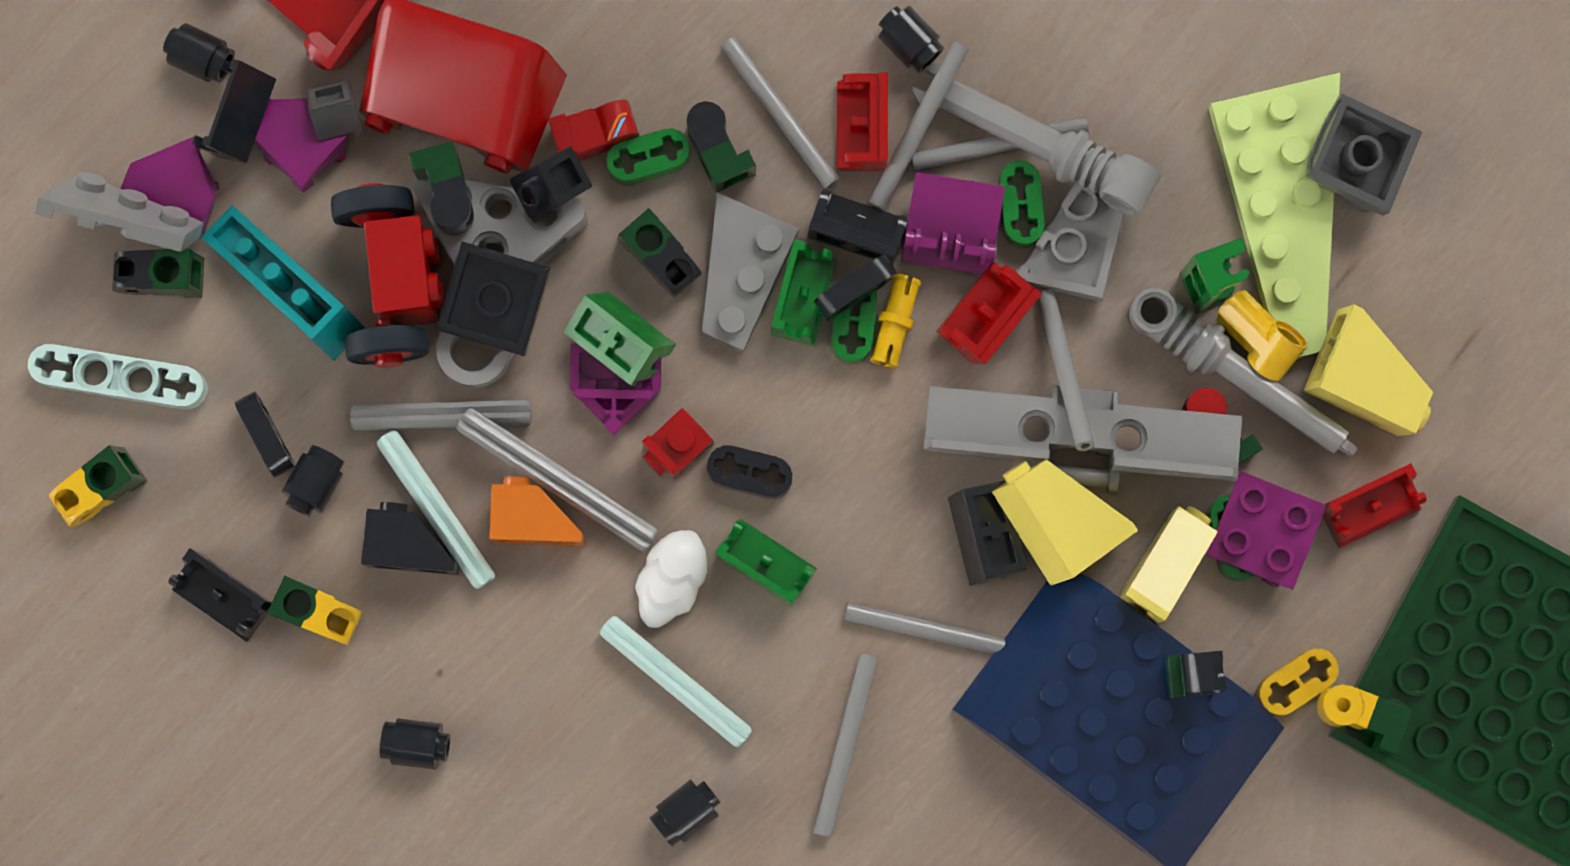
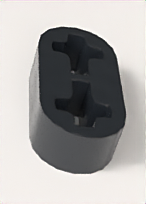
M882 255L824 291L813 302L825 320L829 321L886 286L898 276V272L888 257Z
M256 391L235 401L236 409L274 478L294 468V460Z
M724 445L716 448L708 459L707 470L710 479L716 485L725 489L765 499H777L783 497L792 485L790 466L785 460L777 456ZM726 455L734 456L735 465L748 468L747 475L732 472L729 479H724L721 477V469L715 467L716 461L723 462L726 459ZM770 466H776L779 468V476L784 477L785 482L784 484L776 483L774 490H768L765 488V480L752 476L753 470L766 473L770 470Z

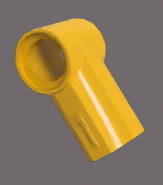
M1246 290L1238 291L1234 296L1226 300L1217 311L1218 317L1216 321L1249 352L1247 359L1250 365L1262 376L1272 381L1281 380L1308 346L1305 337L1297 329L1286 322L1273 318Z

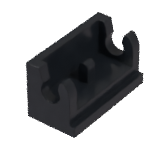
M222 59L219 68L229 73L230 77L209 136L202 138L194 135L192 144L218 158L247 163L276 78L240 60L232 59L229 62Z
M822 189L808 228V238L872 260L886 255L893 265L907 226L908 217L898 216Z
M1005 480L962 489L948 497L969 586L1000 577L1001 579L1028 570L1019 534L992 493L995 489L1006 483Z
M189 548L182 558L185 563L183 569L178 575L174 574L169 578L168 584L173 586L171 590L248 642L267 616L272 602L200 552Z

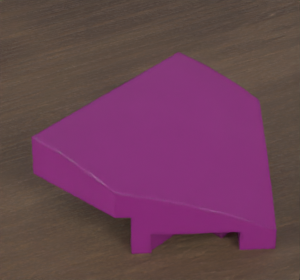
M307 98L269 99L256 136V143L258 148L262 150L265 161L269 165L274 164L304 193L314 185L313 178L333 162L341 163L346 159L343 148L348 144V134L319 140L310 116Z
M194 137L130 163L120 189L136 190L145 194L148 198L147 200L164 207L174 206L187 211L189 217L204 222L199 238L202 239L201 236L205 233L217 198L215 191L220 189L218 182L213 181L199 151L201 149L192 144Z
M570 343V389L613 435L661 391L662 357L658 358L652 365L658 370L653 377L637 381L635 385L631 386L579 344Z

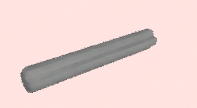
M527 400L354 405L350 411V424L356 431L456 428L464 412L470 408L499 426H528L532 420V408Z

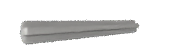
M469 408L458 421L456 428L460 433L639 550L645 551L648 549L656 537V528L476 410Z

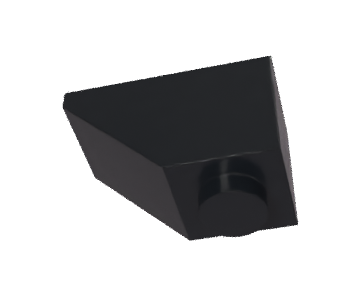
M380 502L379 509H367L361 559L362 565L367 568L459 575L460 567L422 520L413 512H407V504Z

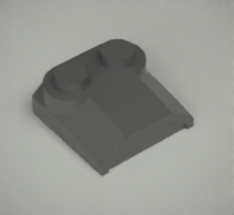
M1341 94L1324 119L1308 158L1306 177L1346 198L1347 202L1356 210L1364 212L1373 211L1384 216L1392 208L1422 131Z

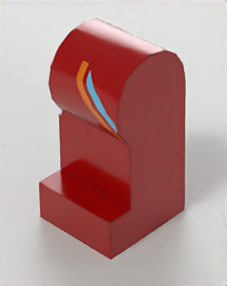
M616 100L595 109L590 108L568 116L564 113L548 118L558 152L572 146L579 161L610 151L614 145L639 137L640 135L628 100Z

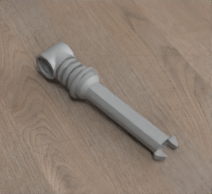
M941 64L926 66L924 69L925 73L935 77ZM953 79L939 106L1049 162L1051 171L1057 174V181L1061 183L1069 181L1077 183L1079 181L1081 187L1087 188L1089 186V190L1093 193L1099 191V196L1105 203L1128 216H1139L1161 178V174L1153 166L1140 158L1129 154H1122V156L1119 155L1116 158L1115 152L1109 150L1106 153L1105 147L1101 145L1096 147V143L1091 141L1089 133L1084 130L1079 131L1078 134L1073 131L1062 134ZM914 87L913 93L920 105L926 92Z
M1161 288L1143 290L1132 300L1128 314L1132 327L1137 332L1148 336L1157 343L1164 340L1165 344L1163 347L1167 350L1171 346L1175 349L1172 354L1176 357L1180 352L1184 354L1182 361L1186 363L1189 373L1193 374L1195 371H1198L1202 375L1215 372L1330 454H1334L1337 450L1348 457L1356 453L1358 448L1346 439L1349 434L1347 430L1277 381H1272L1262 376L1247 360L1232 351L1230 339L1223 334L1225 328L1222 325L1212 326L1207 323L1203 327L1201 325L1202 318L1198 316L1194 321L1191 318L1194 313L1190 310L1184 314L1182 312L1184 306L1177 302L1168 291ZM1155 300L1163 306L1165 312L1161 323L1150 324L1142 318L1141 306L1143 302Z

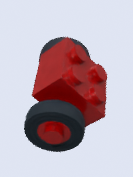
M368 183L336 193L331 197V214L334 223L346 227L365 228L373 313L379 319L375 321L376 326L355 331L345 337L347 360L355 364L375 365L376 368H392L403 365V362L427 355L429 353L427 331L424 327L415 325L438 323L440 318L439 309H442L446 297L444 284L439 282L438 273H435L434 265H440L442 260L438 237L435 238L433 228H427L420 215L413 216V195L411 190L406 187Z

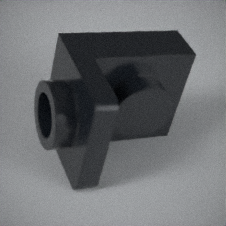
M572 146L559 151L532 168L510 178V183L519 201L531 219L563 205L593 187Z

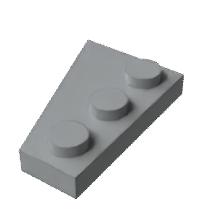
M79 172L38 197L34 213L35 215L52 218L53 211L77 216V225L90 229H95L96 226L120 227L121 234L125 238L179 252L200 238L204 223L189 217V213L179 207H164L147 200V196L142 192L132 189L122 190L106 183V180L100 175L88 172Z
M1078 181L1061 204L1060 211L1047 231H1044L1036 243V248L1025 265H1022L1019 269L1018 274L1033 287L1052 289L1055 292L1103 302L1125 214L1105 203L1100 198L1099 191L1093 193L1089 190V186L1083 188L1079 185Z
M718 192L716 195L702 335L744 353L790 253L794 239L796 240L799 228Z

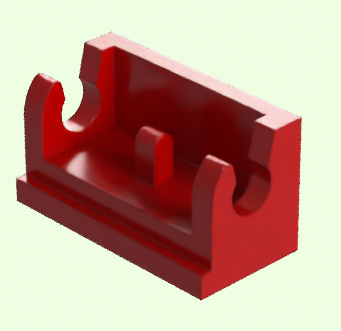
M879 72V74H844L843 80L837 81V171H885L888 163V72Z
M996 262L990 263L936 332L971 363L986 364L1042 293L1031 286L1009 266L1004 265L1002 268Z
M1412 463L1326 503L1327 507L1323 518L1338 548L1422 509L1420 505L1427 501V497L1424 492L1419 493L1414 486L1413 479L1416 478L1417 473Z

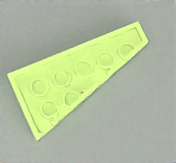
M1340 73L1211 103L1208 108L1263 308L1273 318L1288 323L1305 337L1308 346L1298 359L1318 355L1327 335L1334 192L1307 178L1306 169L1308 158L1324 119L1339 96Z

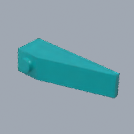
M233 205L201 236L205 242L332 360L335 361L345 350V337L348 334L365 329L342 303Z

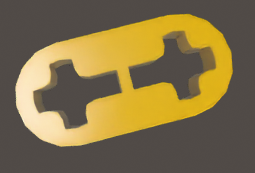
M1324 649L1305 651L1265 677L1257 687L1256 699L1272 716L1289 714L1329 688L1336 681L1339 674L1338 662L1329 651ZM1309 658L1314 662L1322 660L1325 662L1327 667L1322 671V675L1325 678L1322 682L1318 677L1308 679L1304 683L1299 678L1300 675L1310 669V664L1307 661ZM1290 682L1293 683L1295 689L1285 695L1284 698L1287 704L1284 707L1280 703H1269L1268 697L1272 694V689L1270 688L1272 683L1276 687L1286 686Z

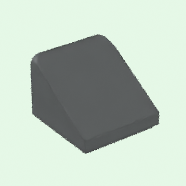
M350 80L305 91L310 116L319 140L357 132L361 129Z

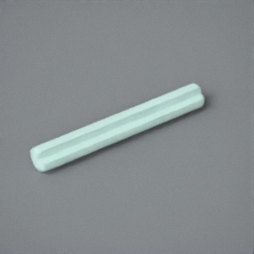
M394 430L382 436L377 441V447L472 586L479 589L491 582L495 577V573L400 434Z
M612 616L603 625L599 633L607 642L733 746L740 747L750 736L752 730L749 725L618 617Z

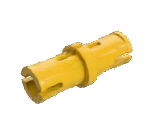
M898 274L893 279L885 311L879 313L877 321L881 326L873 355L870 358V362L876 365H880V362L884 363L883 367L898 369V362L907 331H912L914 321L910 318L918 289L921 286V281L914 277L911 281H907L909 276Z

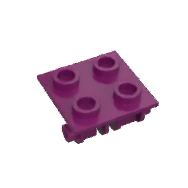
M916 172L901 261L982 274L989 264L994 263L997 247L995 244L1005 186Z
M1240 471L1238 480L1234 485L1216 529L1218 532L1211 542L1206 556L1262 578V582L1270 586L1279 587L1281 585L1293 590L1327 505Z

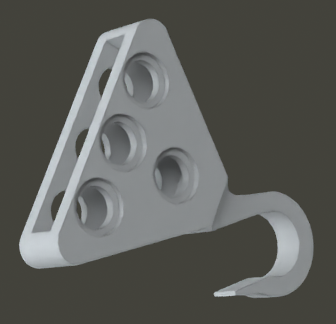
M428 178L416 179L414 183V192L454 266L462 241L484 248L491 244H497L504 248V254L544 265L579 235L588 223L584 205L580 200L573 198L553 209L557 213V217L551 225L547 227L537 226L533 223V219L528 217L513 187L465 180L474 210V220L472 226L466 232L460 235H449L437 227L430 213L433 194ZM507 201L512 204L510 214L503 219L491 218L489 216V209L495 202ZM441 332L436 346L437 359L445 374L456 384L472 389L484 388L497 382L505 374L509 362L516 355L515 353L503 350L493 358L486 368L471 372L461 369L454 362L453 347L459 338L458 336Z

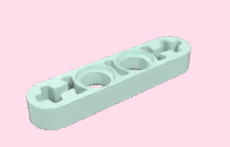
M43 344L37 347L28 359V370L31 377L40 384L50 388L184 410L200 406L208 394V384L205 378L195 369L183 365L55 344ZM52 355H54L55 360L61 364L73 366V382H69L72 375L66 371L52 370L50 377H47V372L41 369L42 361L48 362ZM78 357L74 364L73 358ZM94 361L104 362L108 369L106 379L98 385L87 384L84 379L85 368ZM139 368L148 369L152 374L150 388L142 393L133 392L129 387L130 375ZM162 372H168L164 379L178 384L184 383L185 377L189 376V381L196 386L195 393L188 392L185 399H181V394L176 390L163 388V397H158L163 387Z

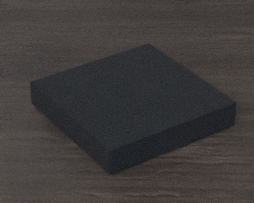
M462 241L436 330L526 356L552 268Z

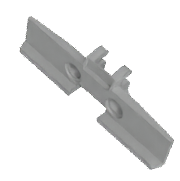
M1052 385L1051 398L929 386L923 448L925 451L1010 461H1027L1038 464L1049 460L1050 451H1060L1061 448L1076 449L1059 385ZM1080 389L1095 444L1090 450L1096 451V454L1100 456H1109L1108 470L1055 465L1083 486L1107 488V493L1112 494L1117 493L1120 471L1237 481L1242 416L1118 404L1117 391ZM1031 418L1044 420L1048 425V437L1042 442L1035 443L1029 441L1023 433V425L1027 420ZM1128 426L1138 431L1141 439L1139 447L1134 451L1121 450L1115 442V433L1118 429Z

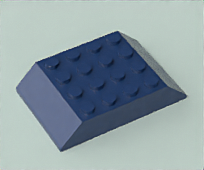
M1079 573L1072 579L1052 586L1046 581L1005 637V646L1001 650L994 652L952 709L1160 866H1185L1284 729L1255 697L1225 675L1226 692L1169 699L1164 656L1191 654L1194 652L1108 588L1082 573Z

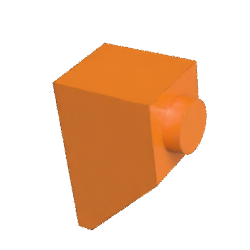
M510 476L503 478V484H492L489 540L494 544L585 546V536L538 485H531V478Z

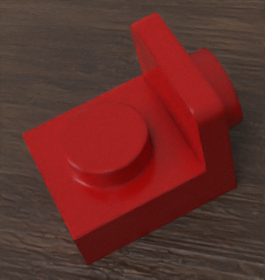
M682 407L651 437L648 435L642 441L643 447L647 450L642 458L660 477L667 471L673 479H676L714 443V440Z

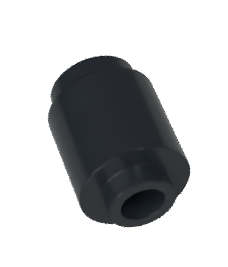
M898 6L894 7L878 24L883 29L878 38L907 68L913 67L918 73L922 72L926 66L932 64L944 50V47L938 41L940 36L911 6L903 10Z
M184 23L179 29H171L163 45V52L167 53L166 60L169 65L206 82L211 80L218 83L222 82L228 73L219 68L221 60L225 59L231 62L235 57V51L227 47L226 41L188 23Z
M312 445L307 454H301L281 491L288 497L285 504L310 517L313 510L323 513L343 476L340 470L344 461L331 452Z
M397 718L396 722L386 721L383 725L380 739V758L390 759L392 765L436 770L439 761L446 762L448 759L451 735L443 733L442 723Z
M690 779L656 806L658 811L649 818L673 847L680 840L683 843L687 842L716 819L719 815L714 808L721 802L705 781L696 786Z

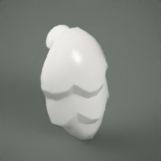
M691 530L672 532L662 538L647 556L646 565L638 576L635 589L639 598L640 617L648 627L659 628L670 622L675 616L689 612L696 600L698 589L705 581L707 557L705 548L695 532Z

